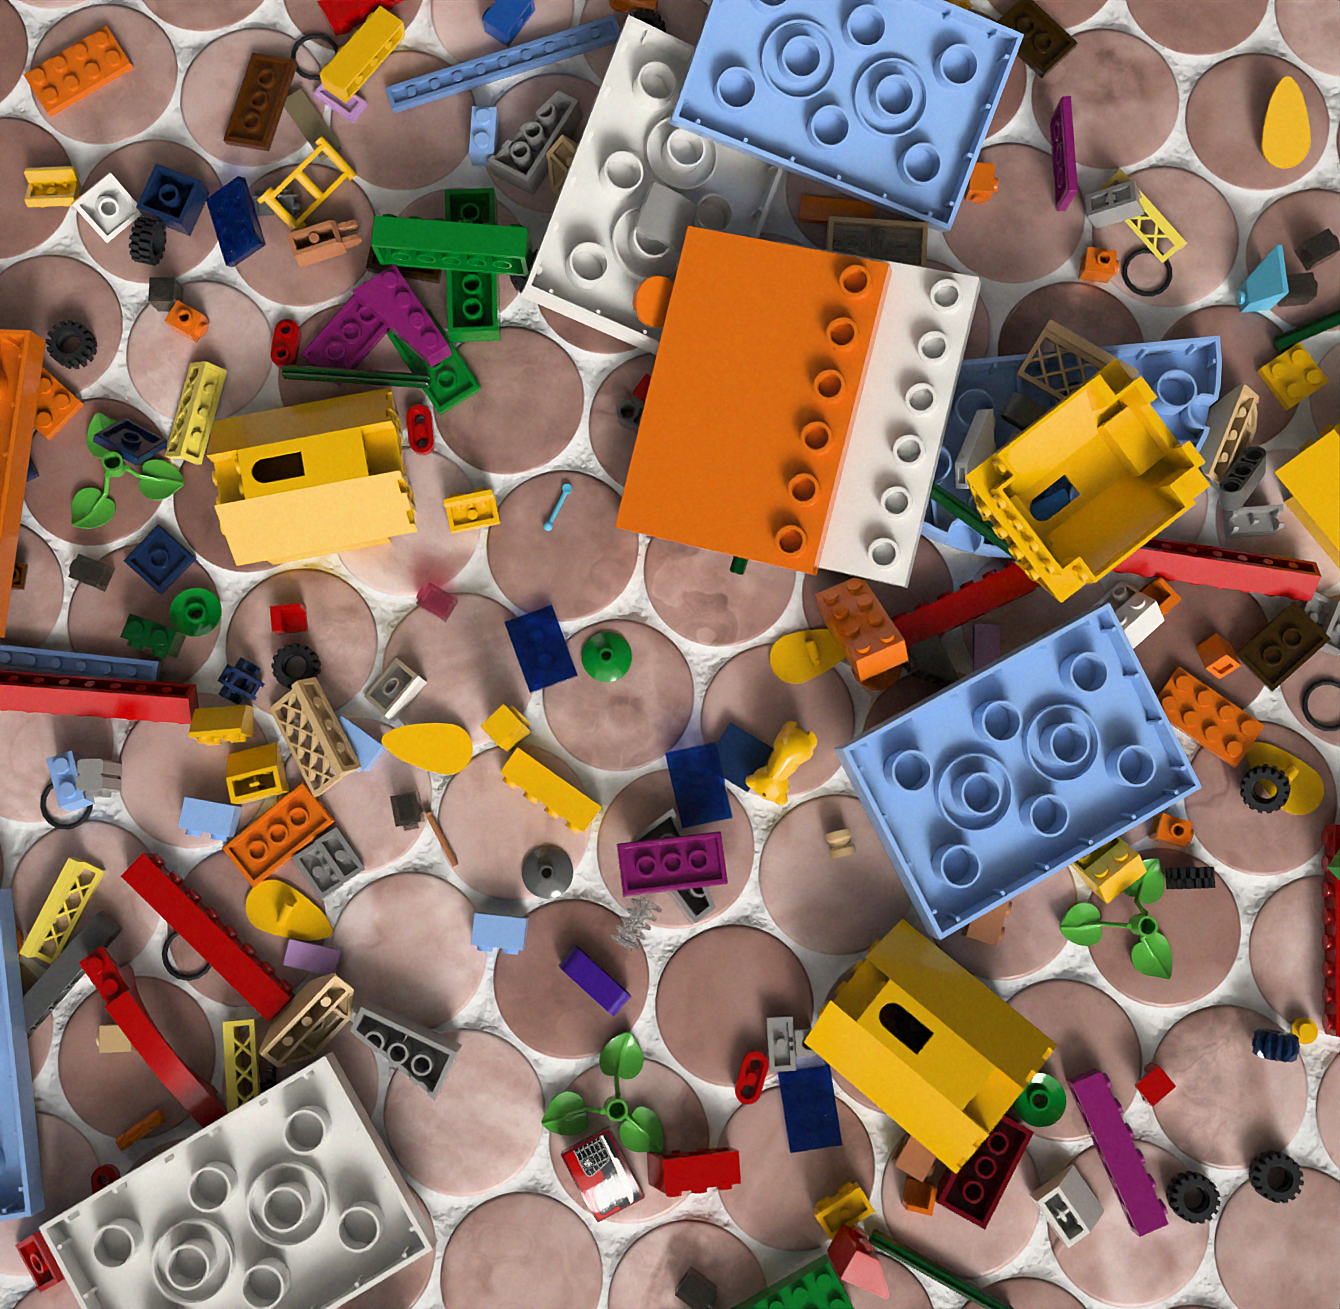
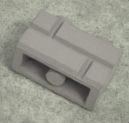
M80 759L77 761V773H79V776L76 779V789L86 791L85 796L111 798L112 793L121 791V779H119V776L122 775L121 763L105 759Z

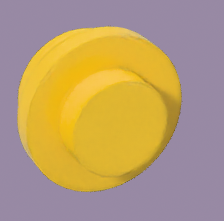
M1300 1017L1293 1021L1290 1031L1299 1038V1043L1310 1044L1316 1040L1318 1027L1313 1020Z

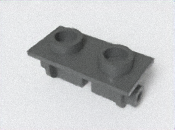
M294 189L282 190L275 197L290 214L297 215V212L302 211L301 203L296 201V197H302V194H294ZM255 191V196H247L248 199H254V204H251L250 208L251 213L256 214L257 217L275 215V212L265 201L261 204L257 201L265 191Z

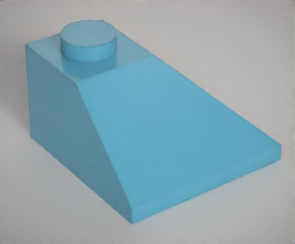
M1282 244L1276 245L1237 289L1236 302L1240 306V312L1270 310L1289 293Z

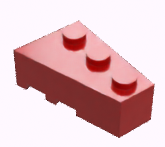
M730 1146L699 1148L697 1151L680 1153V1150H672V1154L660 1156L655 1154V1152H647L648 1183L650 1186L666 1194L667 1197H678L682 1195L683 1191L690 1190L694 1194L706 1193L707 1188L716 1187L717 1190L732 1189V1185L741 1184L739 1150Z

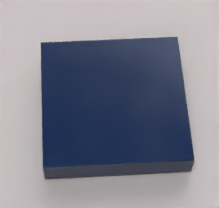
M126 417L94 434L93 439L94 443L110 452L119 453L123 459L135 466L162 451L167 445L166 439Z
M158 524L126 557L124 562L159 594L163 595L197 558Z
M730 722L704 767L748 793L750 788L746 785V777L754 774L756 770L764 766L774 748Z

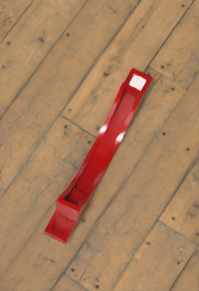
M100 946L78 962L107 1003L105 1006L106 1010L130 1043L198 1124L205 1128L227 1115L228 1111L216 1095L219 1093L217 1089L196 1074L177 1055L154 1024L139 995L132 967L130 965L119 967L105 946Z

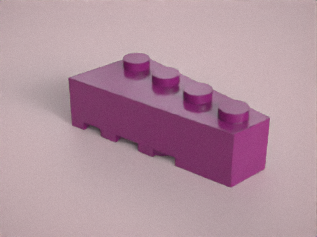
M395 264L352 290L357 301L362 306L366 307L380 322L385 324L392 333L405 342L430 367L435 366L452 355L449 345Z

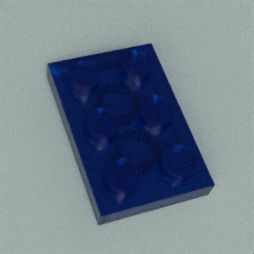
M237 176L206 199L226 266H236L266 245L246 178Z
M552 605L504 622L530 694L578 677Z
M716 741L665 753L682 829L733 818Z
M822 1064L796 1068L795 1071H778L790 1153L841 1146L842 1138L830 1065Z

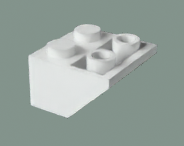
M1122 581L1116 584L1093 605L1111 604L1133 649L1165 621L1156 600Z
M1073 1164L1030 1194V1197L1058 1238L1068 1248L1089 1234L1105 1211Z

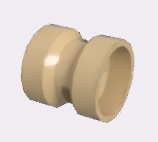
M850 828L825 834L827 842L833 846L830 850L831 859L856 853L855 845L849 844L852 836Z

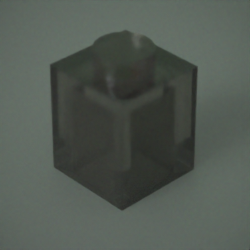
M1328 228L1304 241L1294 252L1306 271H1309L1334 257L1340 251V243L1337 236Z
M1314 273L1287 274L1289 293L1278 302V307L1307 305L1318 293V283L1314 279Z
M174 277L149 278L148 301L158 312H170L177 300L183 303L184 288Z
M78 554L77 558L70 564L68 577L105 592L115 569L107 564Z
M413 791L390 796L396 827H403L404 831L418 829L419 824L425 822L420 792Z
M692 1266L689 1267L675 1287V1296L692 1309H711L718 1299L716 1296V1285Z

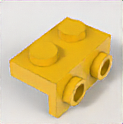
M73 166L25 168L24 174L29 183L24 198L27 207L71 206V203L79 197L81 183Z
M486 487L477 488L471 494L453 493L447 499H443L451 534L501 524L495 494L492 489L488 490Z
M857 1181L853 1184L848 1182L838 1189V1194L832 1198L828 1196L822 1198L815 1204L816 1208L812 1210L830 1241L835 1237L842 1223L852 1227V1225H856L875 1212Z

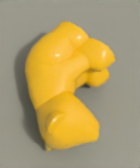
M786 722L781 727V732L778 733L773 741L774 750L769 757L768 765L759 768L754 774L747 776L745 780L746 785L765 800L775 802L778 805L786 804L790 788L788 777L794 773L800 764L812 757L813 749L817 746L816 735L812 731L806 732L799 728L797 722Z

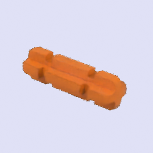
M160 1110L154 1111L148 1118L143 1119L127 1130V1133L125 1132L116 1138V1145L121 1151H124L153 1131L154 1128L163 1124L166 1120L165 1116Z

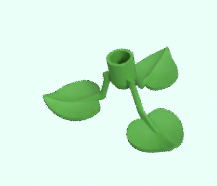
M97 412L89 425L86 442L91 454L96 458L102 459V466L106 470L104 474V492L102 494L98 489L91 487L80 490L72 500L71 524L77 528L91 529L103 526L112 519L115 514L116 505L111 499L106 498L109 494L111 476L120 477L127 471L137 478H141L139 481L141 493L148 499L158 501L170 497L183 487L184 479L174 466L157 459L146 461L142 466V474L138 473L129 465H126L119 453L110 452L94 443V434L118 422Z
M1150 858L1142 860L1147 872L1123 891L1127 896L1135 897L1134 903L1141 912L1140 914H1134L1130 918L1129 923L1100 921L1099 910L1092 904L1085 902L1073 905L1059 925L1062 935L1070 942L1081 946H1091L1101 940L1102 931L1100 926L1130 929L1134 934L1141 935L1139 937L1141 942L1134 944L1131 949V962L1134 968L1144 975L1164 979L1171 978L1172 953L1167 939L1157 932L1158 923L1156 919L1148 916V910H1145L1140 903L1141 901L1145 904H1152L1162 897L1164 877L1159 859Z
M631 1033L619 1034L605 1045L599 1058L602 1073L607 1076H614L615 1095L606 1099L603 1108L592 1106L584 1107L583 1098L578 1093L572 1091L561 1092L551 1100L542 1118V1125L553 1133L572 1136L583 1132L588 1127L589 1118L586 1114L587 1111L601 1113L602 1115L607 1114L612 1121L627 1119L619 1128V1138L625 1148L638 1153H659L663 1148V1130L658 1116L650 1108L644 1106L636 1107L630 1116L626 1103L620 1097L619 1076L626 1080L637 1076L643 1067V1054Z

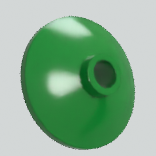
M191 588L181 592L174 598L170 606L169 616L172 625L181 634L189 637H200L210 633L217 627L222 616V608L218 598L212 592L203 588ZM201 612L200 618H193L194 613Z
M598 633L592 636L583 647V667L588 675L597 681H616L622 678L631 666V648L627 641L616 633ZM603 652H610L611 658L603 660Z
M1037 1073L1013 1104L1016 1113L1025 1123L1034 1127H1048L1055 1124L1064 1114L1066 1094L1062 1085L1054 1077L1044 1073ZM1036 1094H1040L1042 1097L1039 1103H1034L1033 1097Z

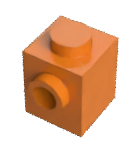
M976 162L966 187L965 200L980 204L986 201L989 202L993 193L997 192L998 177H995V163Z
M1087 247L1081 256L1078 279L1108 283L1113 275L1118 273L1119 260H1116L1117 251Z
M178 300L164 320L171 329L196 343L205 336L210 323L202 313Z
M1158 813L1154 815L1148 838L1178 848L1187 847V844L1192 841L1194 830L1191 829L1193 822L1165 813Z

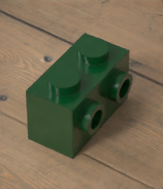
M130 613L120 637L128 640L127 645L142 651L143 646L152 649L150 654L165 659L167 655L175 658L178 657L186 635L181 634L175 629Z

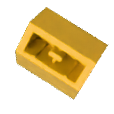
M246 704L195 709L188 732L189 738L196 739L198 743H205L208 746L221 745V740L231 741V743H245L247 738L255 737L253 707Z
M279 742L227 755L226 782L232 804H244L290 792Z
M1119 837L1071 864L1088 887L1106 904L1147 872L1140 854Z

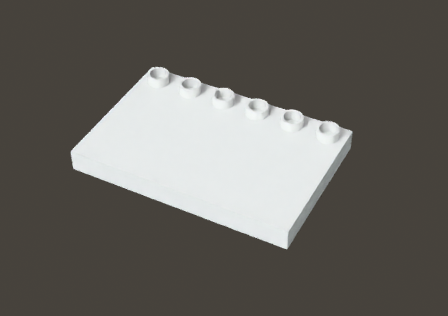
M628 15L618 36L520 296L657 355L663 327H648L639 321L636 310L633 309L632 305L633 293L641 281L651 276L666 277L674 283L681 252H674L659 240H650L633 228L650 183L657 182L699 206L692 224L693 227L758 239L783 169L669 124L695 47Z
M794 245L889 263L892 270L819 568L908 588L980 291V278Z
M333 1051L39 1227L81 1309H336L430 1252L438 1242Z

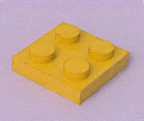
M1300 342L1257 371L1286 411L1330 382Z

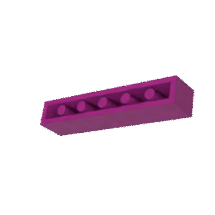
M1093 1068L1066 1080L1131 1230L1141 1237L1168 1225L1169 1223L1165 1216L1168 1214L1167 1208L1162 1199H1158L1154 1190L1157 1189L1156 1183L1151 1174H1147L1144 1169L1145 1158L1140 1149L1135 1148L1133 1144L1134 1133L1129 1124L1124 1123L1121 1117L1123 1109L1116 1097L1113 1098L1110 1092L1112 1084L1107 1074Z

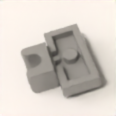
M793 1016L766 1017L770 1072L795 1071V1057L815 1056V1052L810 1047L802 1046V1040L808 1036L812 1028H793Z

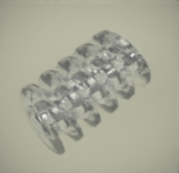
M639 895L640 899H630L635 907H626L625 910L628 912L629 917L620 916L624 925L614 926L619 934H609L612 940L629 950L631 948L640 949L641 945L636 939L645 940L646 936L642 929L650 931L651 926L647 921L656 922L657 920L652 912H662L659 905L643 895Z

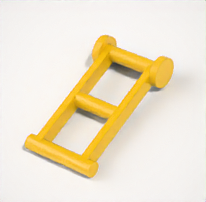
M323 136L315 141L318 147L275 190L270 186L257 199L260 204L265 201L292 229L291 232L305 228L307 224L304 220L346 178L352 180L357 175ZM321 151L343 172L324 192L302 171ZM294 178L316 199L297 219L275 199Z

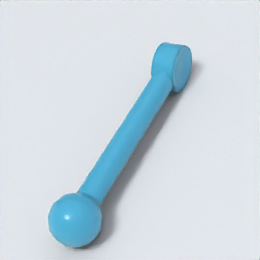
M570 484L562 486L563 493L549 520L543 524V528L546 531L552 530V523L567 494L572 492Z

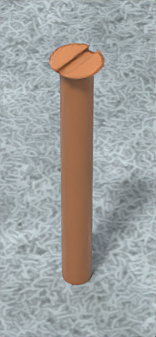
M432 811L424 816L427 817L453 867L458 865L432 815Z

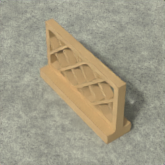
M1050 319L1016 375L1061 401L1070 394L1069 390L1076 389L1086 382L1083 368L1093 366L1100 371L1116 358L1131 379L1136 378L1139 370ZM1044 338L1054 343L1056 353L1042 356L1040 344ZM1037 351L1038 358L1032 359ZM1071 353L1076 356L1078 366L1064 369L1061 355ZM1057 357L1060 371L1046 374L1043 360ZM1039 361L1042 375L1032 377L1024 372L1029 363ZM1079 369L1082 384L1068 387L1065 373ZM1061 374L1064 388L1052 389L1049 386L1047 377Z
M312 677L296 681L291 685L292 690L269 709L313 797H318L346 775L356 772L362 766L317 678ZM296 698L299 700L301 707L296 706ZM282 707L288 708L287 719L284 718L280 710ZM295 712L301 714L300 725L294 722ZM308 720H309V722H310V724H311L313 730L307 728ZM294 729L299 731L298 741L293 736ZM306 734L312 736L311 747L305 745ZM319 742H320V744H321V746H322L324 752L318 750V748H319ZM305 751L310 753L309 764L304 758ZM318 757L323 758V769L317 767ZM330 764L336 775L330 773ZM316 774L322 776L320 787L315 780Z

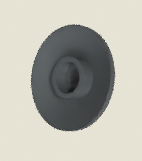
M542 847L533 851L526 858L522 867V879L526 888L533 895L544 899L555 898L562 895L571 885L573 865L563 851L554 847ZM544 868L551 869L552 874L549 878H545L542 875Z

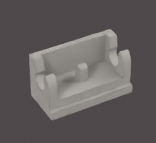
M1133 179L1085 195L1087 216L1095 229L1144 214V208L1139 200L1142 196L1135 180Z
M1283 504L1241 507L1236 511L1225 512L1223 520L1226 539L1276 535L1277 531L1284 527V522H1279V514H1282L1284 511Z

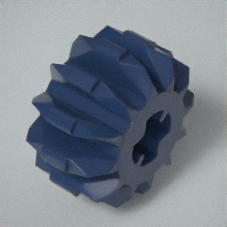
M1258 1029L1254 1031V1037L1252 1038L1253 1054L1260 1058L1274 1061L1294 1062L1297 1060L1300 1045L1299 1038L1296 1035L1271 1029Z

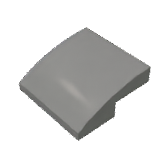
M651 182L633 228L650 240H659L674 252H682L687 228L692 226L699 206L672 189L657 182Z
M1315 592L1311 601L1303 600L1300 608L1331 638L1319 650L1340 657V600L1333 601Z
M337 827L292 857L293 862L320 901L327 898L365 870Z

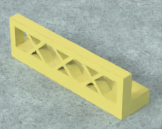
M1120 169L1099 190L1111 187L1116 181L1121 184L1131 179ZM1139 189L1142 196L1139 200L1149 217L1140 215L1124 221L1154 255L1164 263L1178 249L1181 250L1188 243ZM1132 220H1138L1137 226L1132 222ZM1141 220H1153L1155 223L1154 235L1143 234L1140 231ZM1160 228L1165 235H1158V229ZM1148 238H1154V245L1148 240ZM1158 238H1169L1174 244L1164 255L1157 250Z
M207 361L190 363L165 457L183 459L196 465H202L227 370Z
M69 857L19 954L27 958L37 957L52 965L67 947L105 870L80 858ZM84 868L96 873L92 882L85 886L82 885L80 879ZM79 892L81 903L79 907L71 910L68 899L71 894ZM66 915L69 926L66 931L58 933L56 922L58 918ZM52 939L55 940L57 947L53 957L41 952L45 943Z
M256 1018L233 1019L222 1022L228 1113L247 1103L252 1097L255 1098L261 1094ZM249 1025L250 1037L243 1044L240 1040V1026ZM243 1050L251 1056V1064L246 1070L242 1068L241 1052ZM244 1077L253 1084V1091L248 1097L244 1095Z

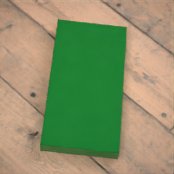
M426 308L425 311L452 352V355L430 367L394 333L389 331L386 334L412 373L430 375V388L423 389V391L441 416L482 389L429 308Z

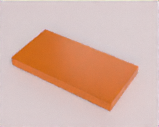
M302 782L224 845L222 849L251 886L255 888L333 825L336 820L317 797H313L308 785Z

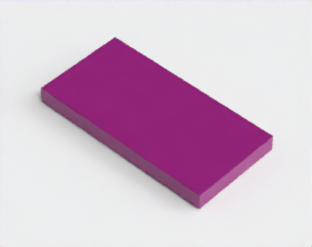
M1062 96L1049 120L1057 211H1066L1078 191L1071 96Z
M353 294L300 355L313 366L356 369L390 329L380 322L366 307L362 306ZM335 383V384H336L338 387H340L343 383Z
M721 831L616 844L623 897L728 884Z

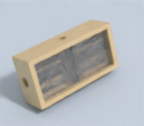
M829 216L826 227L825 250L926 268L928 223Z

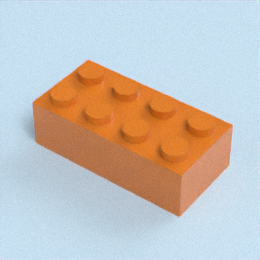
M856 576L815 594L820 616L860 681L908 661L905 640L864 578Z

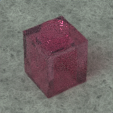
M430 582L426 587L422 586L416 596V599H418L416 604L421 609L445 623L459 602L456 597Z

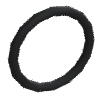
M312 33L300 38L291 50V58L296 60V52L305 41L311 39L327 41L333 47L335 56L338 46L330 37ZM297 65L296 72L301 77L308 80H321L320 75L304 73Z
M1142 248L1132 252L1126 258L1122 267V277L1126 286L1133 293L1140 296L1153 297L1161 294L1169 287L1172 280V266L1169 259L1164 262L1167 268V279L1165 284L1155 291L1137 289L1128 278V265L1137 255L1143 253L1154 255L1149 248Z
M1320 680L1313 683L1305 691L1302 699V710L1307 721L1322 731L1340 730V724L1324 726L1317 723L1311 717L1308 710V699L1315 688L1322 685H1333L1340 689V683L1334 680Z
M50 783L41 796L40 808L44 819L57 829L66 830L78 827L84 823L92 812L93 804L87 806L83 817L77 822L59 824L52 820L46 809L47 796L51 789L54 788L53 783Z
M176 931L173 932L164 943L162 950L163 965L169 974L179 980L191 981L199 979L208 973L212 967L209 963L199 973L189 976L179 974L173 970L169 964L167 953L173 939L180 935Z

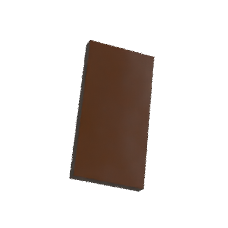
M252 53L223 139L227 145L270 151L298 65L295 59Z

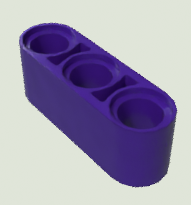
M576 945L558 965L612 1016H615L632 997L616 980Z

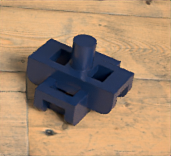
M242 657L239 658L235 667L227 663L217 680L223 684L218 695L237 705L243 701L245 696L255 701L257 698L255 695L260 686L264 687L265 683L256 679L260 672V667ZM251 682L255 683L251 691L247 692Z

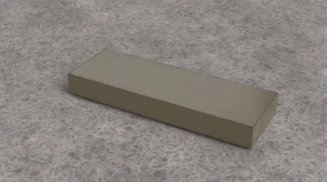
M301 88L287 97L284 108L313 150L318 147L315 141L321 136L336 151L342 149ZM323 151L317 155L321 161L328 158Z

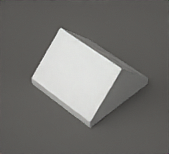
M110 172L71 203L106 243L142 215L136 208L137 203Z
M396 658L364 697L383 715L395 722L427 682Z

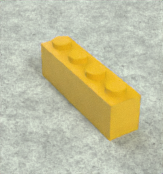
M381 6L375 12L370 13L361 28L356 29L345 46H341L336 52V56L322 67L320 78L323 88L347 104L404 39L405 29L403 21Z
M502 704L480 726L498 746L508 753L514 750L531 733L527 728L530 723L513 705L508 709Z
M518 747L499 772L505 776L502 780L513 789L516 786L522 788L525 791L523 794L525 798L534 804L537 801L543 803L546 806L544 809L546 813L555 819L560 815L567 820L565 826L576 834L580 830L585 833L602 810L600 805Z

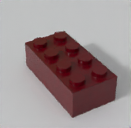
M1004 1114L987 1138L983 1140L957 1173L946 1167L936 1186L937 1195L935 1201L985 1230L1034 1132L1027 1126Z

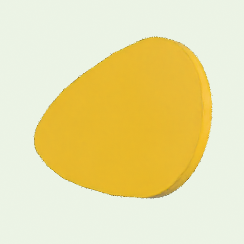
M1286 76L1280 79L1270 97L1262 129L1261 149L1264 158L1272 166L1290 168L1299 164L1306 157L1310 148L1311 137L1303 95L1294 79Z
M816 629L788 634L778 639L770 651L769 661L772 671L780 680L790 684H800L831 669L841 662L845 655L829 629Z
M421 723L405 725L392 729L381 737L382 745L398 759L421 769L442 775H451L463 770L470 762L473 752L472 741L467 732L454 724Z
M1254 742L1245 754L1250 769H1253L1256 765L1263 766V764H1268L1270 767L1274 765L1279 771L1283 770L1285 772L1284 775L1290 780V795L1286 804L1281 809L1290 814L1303 815L1314 811L1321 804L1324 796V784L1320 775L1313 768L1276 746L1262 742ZM1267 779L1258 780L1270 797L1276 794V785L1272 781Z
M263 881L255 888H252L247 896L245 904L247 917L259 930L281 937L304 941L325 939L333 933V927L323 911L297 889L282 881Z

